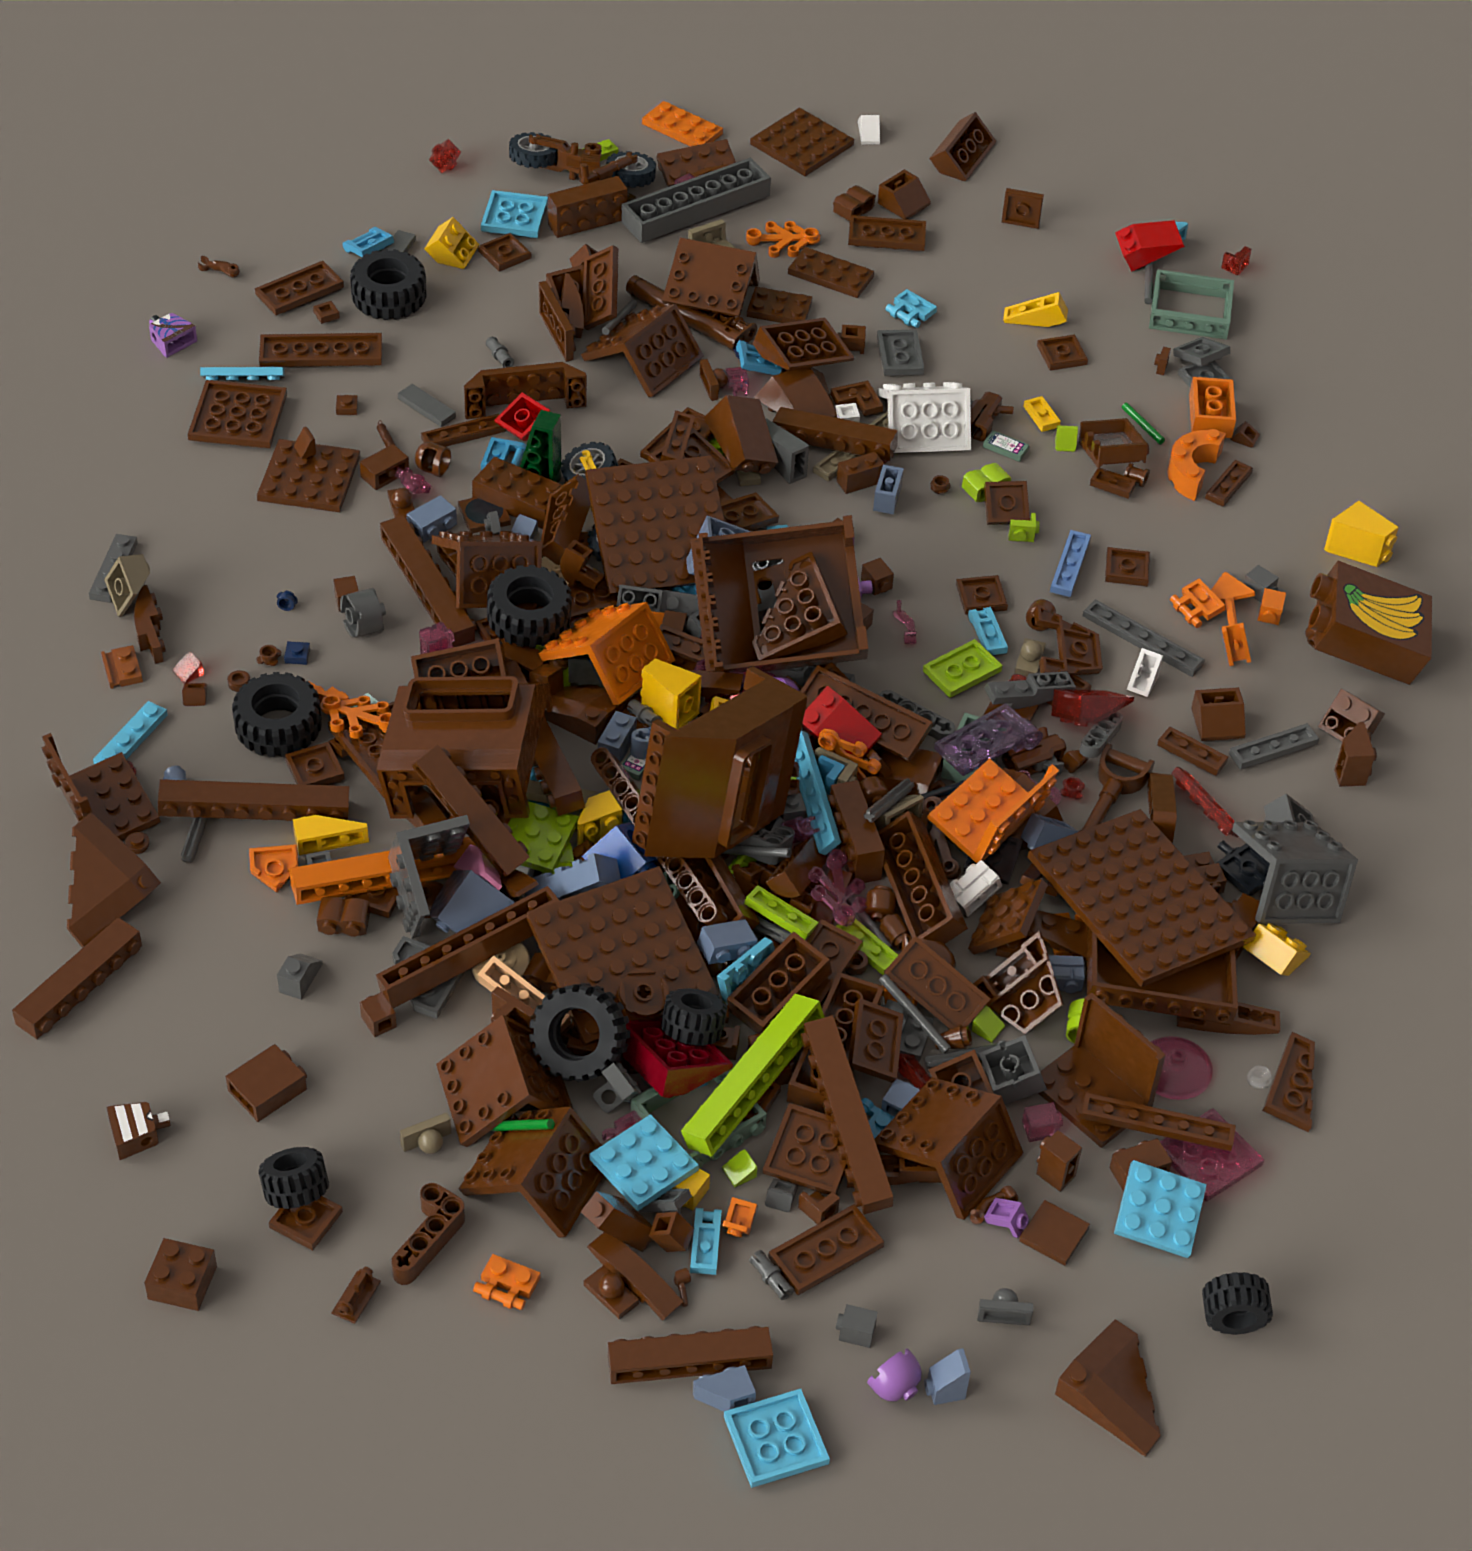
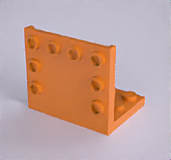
M647 602L631 605L624 603L618 607L611 605L602 610L595 608L587 613L588 616L586 618L576 621L572 629L561 632L559 634L560 638L548 642L545 645V649L538 653L542 661L588 654L613 705L621 704L642 687L643 678L641 673L645 665H648L655 658L669 664L675 661Z
M989 758L931 811L927 819L976 863L980 860L984 861L1032 813L1038 812L1045 805L1046 802L1044 800L1051 794L1052 791L1050 789L1057 782L1055 777L1059 769L1053 764L1050 765L1044 778L1030 792H1027Z

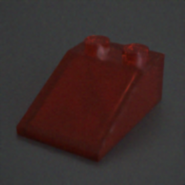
M1054 689L1051 716L1059 717L1060 722L1073 723L1074 721L1076 726L1087 727L1088 723H1098L1134 702V697L1107 690Z

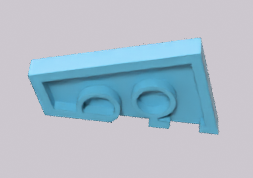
M764 937L717 975L722 1000L727 1005V998L774 952L773 941Z

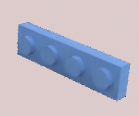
M1070 530L1051 584V593L1071 597L1090 542V534Z

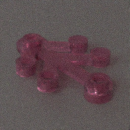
M833 849L826 858V865L832 870L834 883L825 875L820 867H813L808 873V877L811 881L815 883L820 882L822 885H816L811 891V896L817 901L823 900L833 911L832 915L839 925L848 927L854 923L856 913H863L867 907L865 906L866 899L863 897H857L852 905H848L846 900L854 894H861L866 886L861 879L856 878L844 889L842 868L847 863V856L841 850ZM827 890L836 898V901L827 893Z

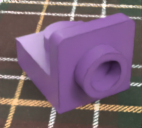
M1000 1198L994 1199L984 1216L987 1224L1007 1227L1010 1229L1013 1237L1016 1238L1020 1237L1029 1221L1022 1202Z

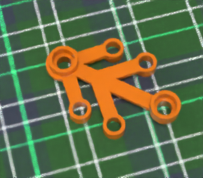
M768 221L765 225V231L770 234H762L756 228H751L746 232V241L751 246H756L761 241H779L768 249V255L772 258L778 257L780 250L793 241L798 242L795 245L788 246L787 254L790 257H797L799 250L807 244L814 245L820 241V234L817 229L811 227L803 229L793 221L785 222L784 229L778 226L776 222Z
M328 695L322 699L320 704L321 711L330 715L332 732H342L345 729L344 720L339 717V713L347 715L351 738L357 739L363 736V727L359 725L358 719L379 725V728L386 733L391 713H389V703L386 701L371 704L370 697L366 695L347 700H340V697L336 695ZM370 712H376L379 716H376V715H373V714H369V713H370Z
M823 729L819 733L818 743L823 749L832 753L835 751L837 755L858 764L857 779L859 782L866 778L860 768L867 770L871 774H877L881 769V763L876 759H870L868 762L858 758L862 757L867 751V746L863 742L857 741L855 744L840 739L838 734L830 729ZM845 750L852 752L854 755L846 753Z

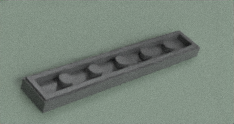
M1096 599L1083 611V617L1141 649L1144 648L1163 655L1162 661L1191 677L1204 665L1205 659Z

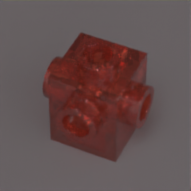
M447 139L443 143L437 144L431 150L432 155L429 161L443 173L447 169L452 170L457 165L456 160L461 151Z

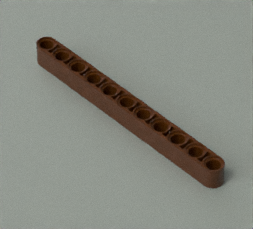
M600 747L592 753L591 763L635 825L640 790L621 762L606 748ZM656 857L692 911L703 924L709 926L727 922L725 912L687 858Z

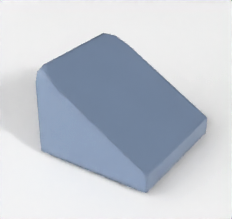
M520 514L511 531L513 533L529 535V539H533L538 533V522Z

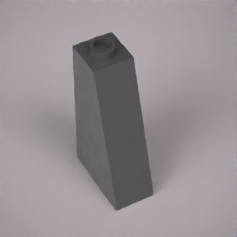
M766 418L778 464L774 468L789 484L806 478L809 445Z

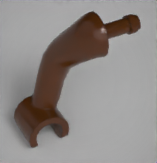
M1004 1186L1000 1192L982 1199L977 1207L971 1210V1222L973 1224L983 1223L985 1220L984 1216L995 1198L1018 1201V1195L1011 1186Z

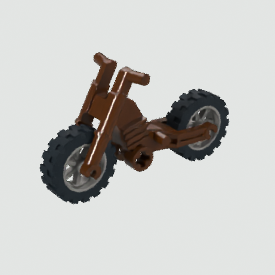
M535 132L517 134L509 141V158H511V161L517 162L520 166L524 165L527 168L540 167L557 172L566 169L569 170L570 180H576L577 174H579V182L582 184L619 176L626 187L636 188V186H648L655 180L656 162L653 161V158L648 157L646 154L642 155L640 152L632 153L631 151H626L623 153L621 151L618 154L613 153L611 157L607 158L606 165L601 167L602 146L597 143H587L584 149H578V143H571L570 146L564 140L551 138L550 135H544L543 133L535 134Z

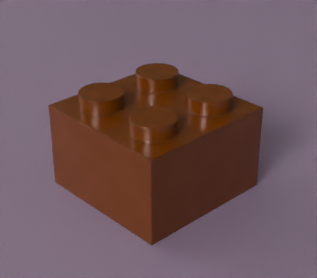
M163 1238L144 1282L148 1300L199 1311L217 1268L214 1249Z

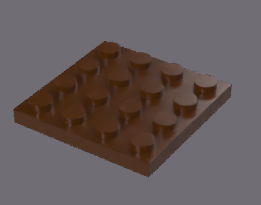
M799 107L750 138V145L801 175L807 176L854 145V138Z
M206 380L188 431V440L271 448L287 397V388Z
M279 439L258 490L257 501L340 513L360 459V450L316 444V455L302 459L294 448L296 441Z

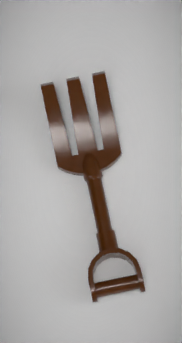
M1107 743L1102 751L1098 768V777L1103 788L1099 794V800L1082 830L1101 824L1111 805L1115 804L1120 794H1133L1141 790L1148 781L1149 773H1152L1155 761L1151 759L1148 762L1114 750L1112 749L1113 745ZM1106 763H1112L1138 773V775L1133 777L1117 776L1110 772L1106 767ZM1032 863L1022 874L1020 883L1025 885L1028 882L1040 880L1043 875ZM1048 882L1045 893L1056 897L1059 893Z

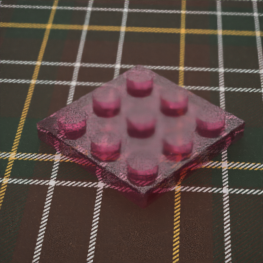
M1214 1108L1199 1116L1205 1119L1228 1123ZM1236 1130L1231 1151L1167 1137L1160 1141L1172 1160L1171 1166L1181 1176L1207 1184L1204 1194L1206 1202L1261 1167L1264 1163V1159Z

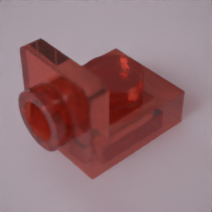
M1244 246L1235 255L1225 252L1221 268L1239 275L1249 264L1252 249Z

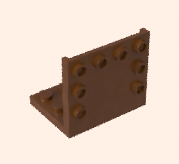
M680 237L663 295V304H676L735 316L736 319H739L748 286L759 285L760 276L756 252Z
M676 304L661 308L660 306H655L649 311L644 309L637 314L635 312L628 314L624 322H620L608 335L602 334L599 336L600 340L587 345V350L581 354L583 360L588 361L624 352L648 397L657 394L704 356Z
M439 531V535H432V544L457 550V608H487L489 586L500 573L504 574L505 570L509 568L516 569L520 565H523V567L535 565L537 568L542 566V541L529 539V535L513 533V531H500V535H493V531H480V535H473L472 531H460V533Z
M49 733L42 736L45 746L41 748L48 760L46 763L53 774L51 777L56 787H60L78 822L88 813L92 812L120 840L126 839L133 832H141L161 822L155 808L122 752L69 775L61 762L52 734Z
M1090 993L1084 998L1074 1046L1040 1071L1047 1090L1038 1094L1102 1148L1126 1128L1081 1119L1085 1094L1090 1093L1153 1107L1166 1054L1163 1053L1160 1047L1145 1038L1139 1030H1136L1127 1023L1120 1014L1115 1013L1102 999Z
M501 1015L436 1064L460 1144L465 1147H469L527 1103L537 1107L539 1110L572 1107L573 1109L562 1076L555 1077L550 1074L551 1069L549 1067L543 1068L539 1063L542 1058L540 1055L535 1056L532 1049L536 1048L534 1041L530 1042L529 1034L534 1033V1030L505 1015Z
M933 1077L874 1139L878 1151L935 1167L956 1218L963 1220L966 1219L971 1210L981 1202L1024 1153L1002 1096Z
M572 1107L515 1112L504 1121L553 1119L555 1126L553 1129L496 1131L491 1135L489 1143L483 1152L478 1155L472 1169L464 1176V1181L460 1185L459 1190L464 1196L520 1192L558 1238L566 1237L580 1215L581 1210L604 1176L590 1161V1153L601 1147L602 1144Z

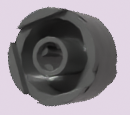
M374 588L349 593L341 597L340 610L341 613L345 612L346 619L343 620V623L350 636L360 637L384 630L383 616L386 615V609L382 602L379 603Z

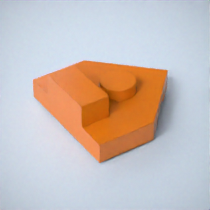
M297 844L249 848L251 874L275 892L290 879V868L299 867Z

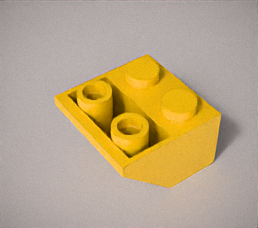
M452 217L438 226L424 249L437 263L464 269L477 250L479 243Z
M610 790L588 798L585 808H583L577 821V846L587 839L595 845L616 825L622 824V808Z
M1270 923L1268 925L1258 924L1253 931L1256 934L1254 941L1243 946L1244 949L1280 975L1289 976L1311 955L1305 949L1307 947L1305 943L1297 938L1293 940L1286 936L1288 932L1284 928Z

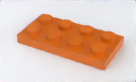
M665 101L661 102L642 118L643 125L690 147L714 142L723 134L722 127Z

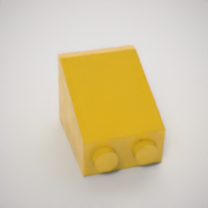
M1357 501L1332 519L1324 550L1378 567L1383 562H1388L1392 557V548L1397 541L1396 535L1399 527L1361 501Z
M656 658L644 666L641 673L643 678L640 692L642 697L641 704L651 707L654 713L663 719V722L676 729L688 724L699 714L701 675Z

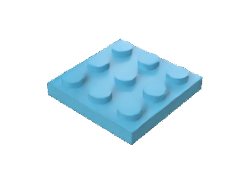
M492 190L481 223V231L500 234L511 233L516 236L538 238L548 205V197Z
M651 1114L590 1153V1161L637 1211L699 1171V1164Z
M1133 1160L1130 1164L1114 1234L1189 1258L1207 1184Z
M801 1389L724 1411L725 1422L751 1488L822 1467L830 1462L829 1455Z

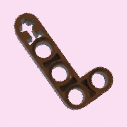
M1150 772L1147 783L1149 817L1173 844L1177 819L1173 775Z
M428 1183L421 1188V1210L428 1217L392 1257L393 1278L398 1284H411L465 1222L463 1200L437 1183Z

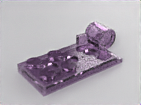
M1005 703L935 742L934 749L962 776H965L981 767L989 758L993 760L1012 748L1016 752L1023 748L1027 750L1035 748L1041 742L1043 733L1027 718L1019 716ZM998 728H1006L1007 731H999ZM980 738H988L990 740L981 741ZM962 748L972 749V750H971V751H963Z

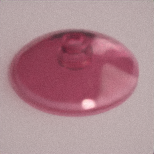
M1165 1036L1151 1041V1043L1160 1047L1163 1053L1166 1054L1156 1091L1157 1094L1170 1099L1182 1100L1193 1098L1206 1090L1212 1078L1213 1067L1208 1054L1203 1048L1191 1040L1177 1036Z

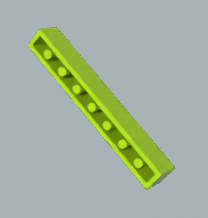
M794 994L785 1004L779 1014L771 1021L769 1026L756 1039L734 1068L729 1071L728 1075L715 1088L704 1104L700 1106L690 1121L685 1124L681 1132L688 1149L711 1157L715 1154L803 1046L801 1033H804V1023L825 1018L818 1000Z

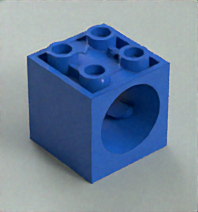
M631 822L616 825L582 856L584 860H588V855L596 853L617 859L621 879L657 867L655 863L658 861L656 857H645V849L632 842L634 825Z

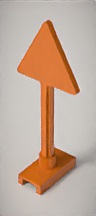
M1224 572L1211 591L1226 604L1229 625L1222 626V633L1229 666H1234L1233 662L1245 659L1247 663H1250L1251 657L1244 623H1237L1234 600L1255 596V591L1229 573Z

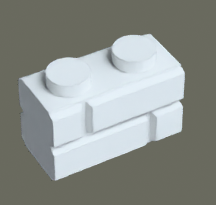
M980 860L977 864H971L959 880H953L950 883V887L960 911L968 917L1002 887L999 876Z

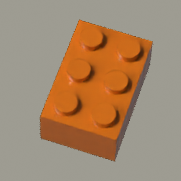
M1193 377L1189 393L1191 432L1216 429L1226 433L1225 438H1232L1236 423L1233 380Z

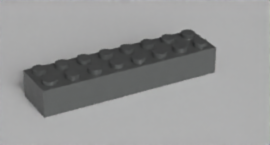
M750 157L623 203L622 223L643 243L770 196L771 177Z

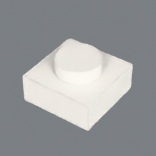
M856 403L836 405L837 418L860 422Z

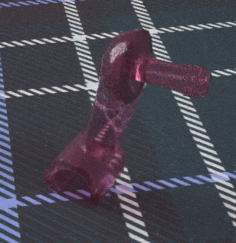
M897 600V610L893 611V616L907 627L908 631H904V643L917 644L915 623L905 611L901 610L902 601Z

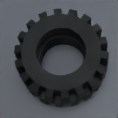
M692 988L671 991L666 996L661 1028L667 1036L681 1043L691 1045L714 1044L722 1037L727 1005H725V1002L720 997L707 991Z
M293 1147L276 1152L266 1158L258 1169L265 1200L270 1206L275 1208L289 1209L310 1204L324 1195L329 1188V1180L322 1153L314 1148Z
M1247 1272L1226 1273L1213 1278L1202 1289L1205 1319L1207 1325L1212 1327L1214 1331L1231 1335L1247 1334L1265 1327L1272 1320L1273 1310L1269 1285L1259 1275Z

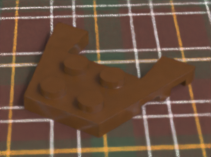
M1037 605L1034 609L1035 625L1057 631L1059 659L1042 656L1039 661L1040 673L1067 671L1070 676L1099 674L1103 669L1099 634L1075 622L1070 624L1062 620L1061 615L1057 613L1052 615L1044 611L1045 607Z

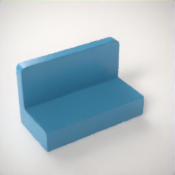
M821 755L818 759V768L826 794L830 795L831 785L837 784L838 777L845 769V765Z

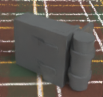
M619 1062L611 1064L602 1071L608 1082L595 1091L593 1097L601 1109L609 1113L624 1101L631 1104V1099L643 1093V1091L631 1077L629 1071ZM613 1090L615 1092L616 1099L612 1104H605L602 1101L604 1091Z

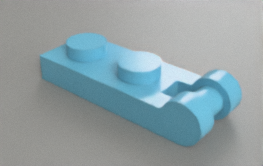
M991 607L983 608L981 611L976 609L969 610V621L973 624L981 645L991 655L1007 653V643Z
M696 1208L690 1273L716 1275L722 1210L714 1209V1212L704 1211V1208Z

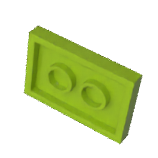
M974 639L923 665V672L951 698L1002 672L1003 665Z

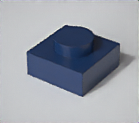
M287 641L284 655L285 663L307 665L310 643Z

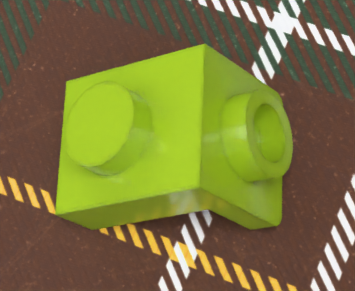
M1031 513L1030 521L1010 520L1008 541L1034 542L1035 534H1039L1040 522L1036 521V513Z

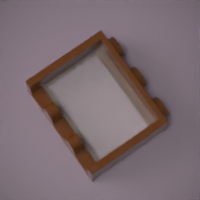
M1127 418L1080 422L1079 444L1098 469L1103 464L1140 462L1141 460L1143 463H1146V456L1149 454V444Z

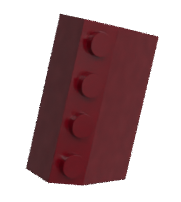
M662 1018L633 1020L626 1024V1030L631 1031L630 1038L626 1039V1043L629 1046L627 1051L622 1053L623 1058L664 1098L685 1095L733 1067V1063L713 1044H685L667 1036L661 1028Z

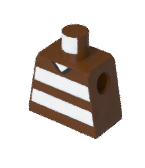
M148 1102L106 1107L120 1160L156 1146L159 1143L156 1130L171 1126L168 1112L152 1115Z

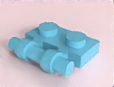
M908 289L894 298L895 306L888 304L885 308L892 317L900 318L904 321V324L918 328L921 324L917 320L918 318L926 321L937 312L936 305Z

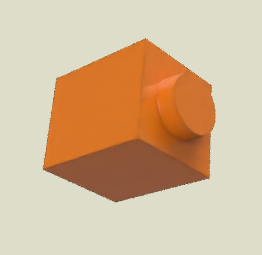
M1265 588L1257 621L1279 625L1286 592Z

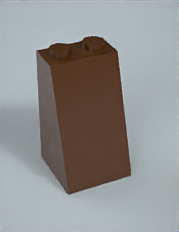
M726 395L704 416L708 427L733 470L767 474L778 464L760 399Z

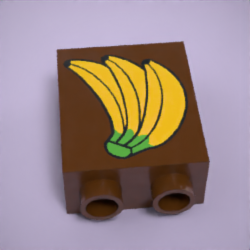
M1339 560L1327 575L1319 573L1311 586L1310 597L1317 599V605L1310 615L1308 624L1309 628L1315 630V650L1410 685L1432 658V596Z

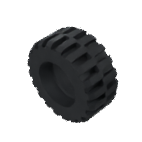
M382 249L379 252L377 250L372 251L371 254H365L362 256V259H358L351 269L350 281L353 303L367 316L372 315L375 319L383 318V320H389L394 318L397 320L402 316H410L412 312L415 313L425 302L427 289L424 266L415 256H410L408 252H400L396 249H393V251H388V249Z
M520 565L516 569L509 568L504 571V574L500 573L489 586L487 594V621L489 626L499 638H505V642L509 644L515 643L518 647L525 645L529 646V648H536V645L545 646L548 642L557 640L559 634L567 630V627L570 625L571 589L562 577L559 578L556 572L553 570L550 572L545 567L537 568L535 565L523 567V565ZM524 602H531L543 606V608L537 610H525L518 608L515 605Z
M273 672L270 675H267V673L261 674L257 679L254 677L248 681V684H244L239 689L232 703L235 732L239 741L250 751L255 750V753L261 756L267 754L268 757L275 758V755L285 757V754L301 750L302 748L305 749L311 745V741L316 740L319 735L318 732L321 730L322 717L317 690L314 689L310 682H305V679L298 675L294 677L292 673L285 672V674H280V672ZM274 710L293 712L291 715L280 719L262 717V715Z
M588 983L558 988L552 994L546 995L542 999V1005L537 1006L533 1012L536 1018L531 1019L530 1028H534V1033L529 1034L530 1042L534 1041L536 1048L532 1049L534 1055H540L542 1058L539 1062L543 1068L549 1067L551 1069L550 1074L555 1077L562 1076V1079L566 1081L576 1080L577 1082H582L603 1075L602 1071L613 1063H619L623 1059L622 1053H625L629 1046L626 1043V1039L630 1038L631 1031L626 1030V1024L630 1022L628 1015L623 1016L622 1010L625 1009L622 1003H616L614 1001L616 996L611 992H604L603 987L598 985L591 986ZM573 1009H583L589 1012L599 1027L600 1037L598 1045L591 1054L586 1056L572 1053L565 1046L561 1037L562 1020L565 1014Z

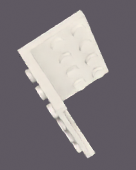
M943 382V386H935V383H923V387H915V383H904L903 387L902 385L883 384V388H878V396L888 399V428L898 430L897 448L894 453L971 450L970 388L962 387V383Z

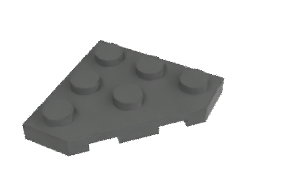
M403 936L392 953L394 964L396 965L430 947V945ZM465 972L411 999L414 1011L437 1019Z

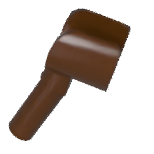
M687 1268L677 1270L674 1276V1284L678 1287L680 1298L684 1301L682 1307L688 1306L684 1284L691 1282V1276Z

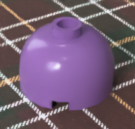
M906 1348L905 1354L901 1351L877 1369L880 1375L876 1379L871 1375L867 1381L873 1391L886 1401H898L902 1398L908 1401L918 1392L916 1386L921 1380L922 1371L916 1357Z

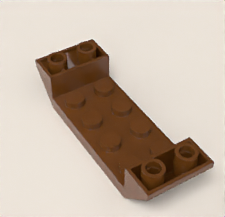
M564 362L481 370L464 385L465 419L486 417L485 406L511 404L522 392L535 401L564 398L567 409L587 407V375L585 372Z

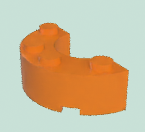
M1216 429L1198 430L1181 436L1174 443L1167 474L1169 481L1172 480L1174 488L1180 494L1193 501L1196 500L1202 489L1206 471L1196 464L1202 462L1216 463L1222 452L1226 433Z

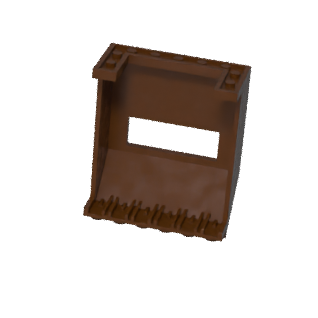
M852 515L843 516V521L708 537V533H699V538L690 539L706 672H746L752 666L766 672L824 665L831 662L840 663L867 659L868 641L866 626L863 623L854 551L855 537ZM812 551L848 634L828 644L771 660L759 661L752 644L755 635L760 636L761 634L752 564L754 562L782 559L785 579L787 580L791 572L788 569L790 562Z
M752 666L746 671L743 687L746 691L683 727L676 729L660 719L653 721L632 837L634 844L645 849L644 856L715 858L751 837L755 832L768 825L770 821L784 814L808 698L807 695ZM753 755L750 772L745 770V764L747 759Z
M513 676L417 677L410 680L408 685L399 686L376 767L390 819L414 818L415 809L408 785H426V783L412 768V765L437 744L440 748L444 747L452 757L450 760L456 767L460 766L467 775L466 779L471 785L498 786L505 818H529L530 809L526 793L545 708L547 712H552L553 709L549 690L551 683H519L518 679Z

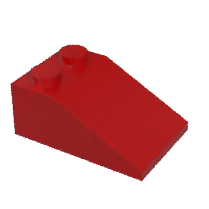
M1175 220L1132 224L1115 232L1122 254L1131 272L1185 247Z
M829 686L820 693L804 713L802 727L817 741L819 733L823 729L834 730L840 739L855 744L857 741L863 742L867 746V753L882 736V733ZM845 750L846 753L854 755L852 752Z

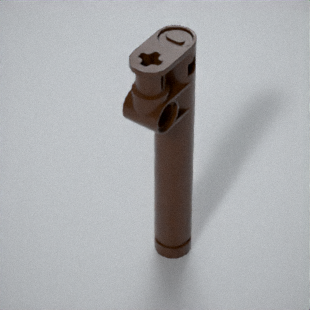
M633 275L628 280L626 285L627 293L653 307L660 306L661 308L672 305L670 303L666 305L662 302L665 290L637 275ZM677 305L687 326L734 351V347L737 346L739 340L749 343L756 335L757 324H749L742 317L736 319L735 316L720 313L710 316L699 309Z

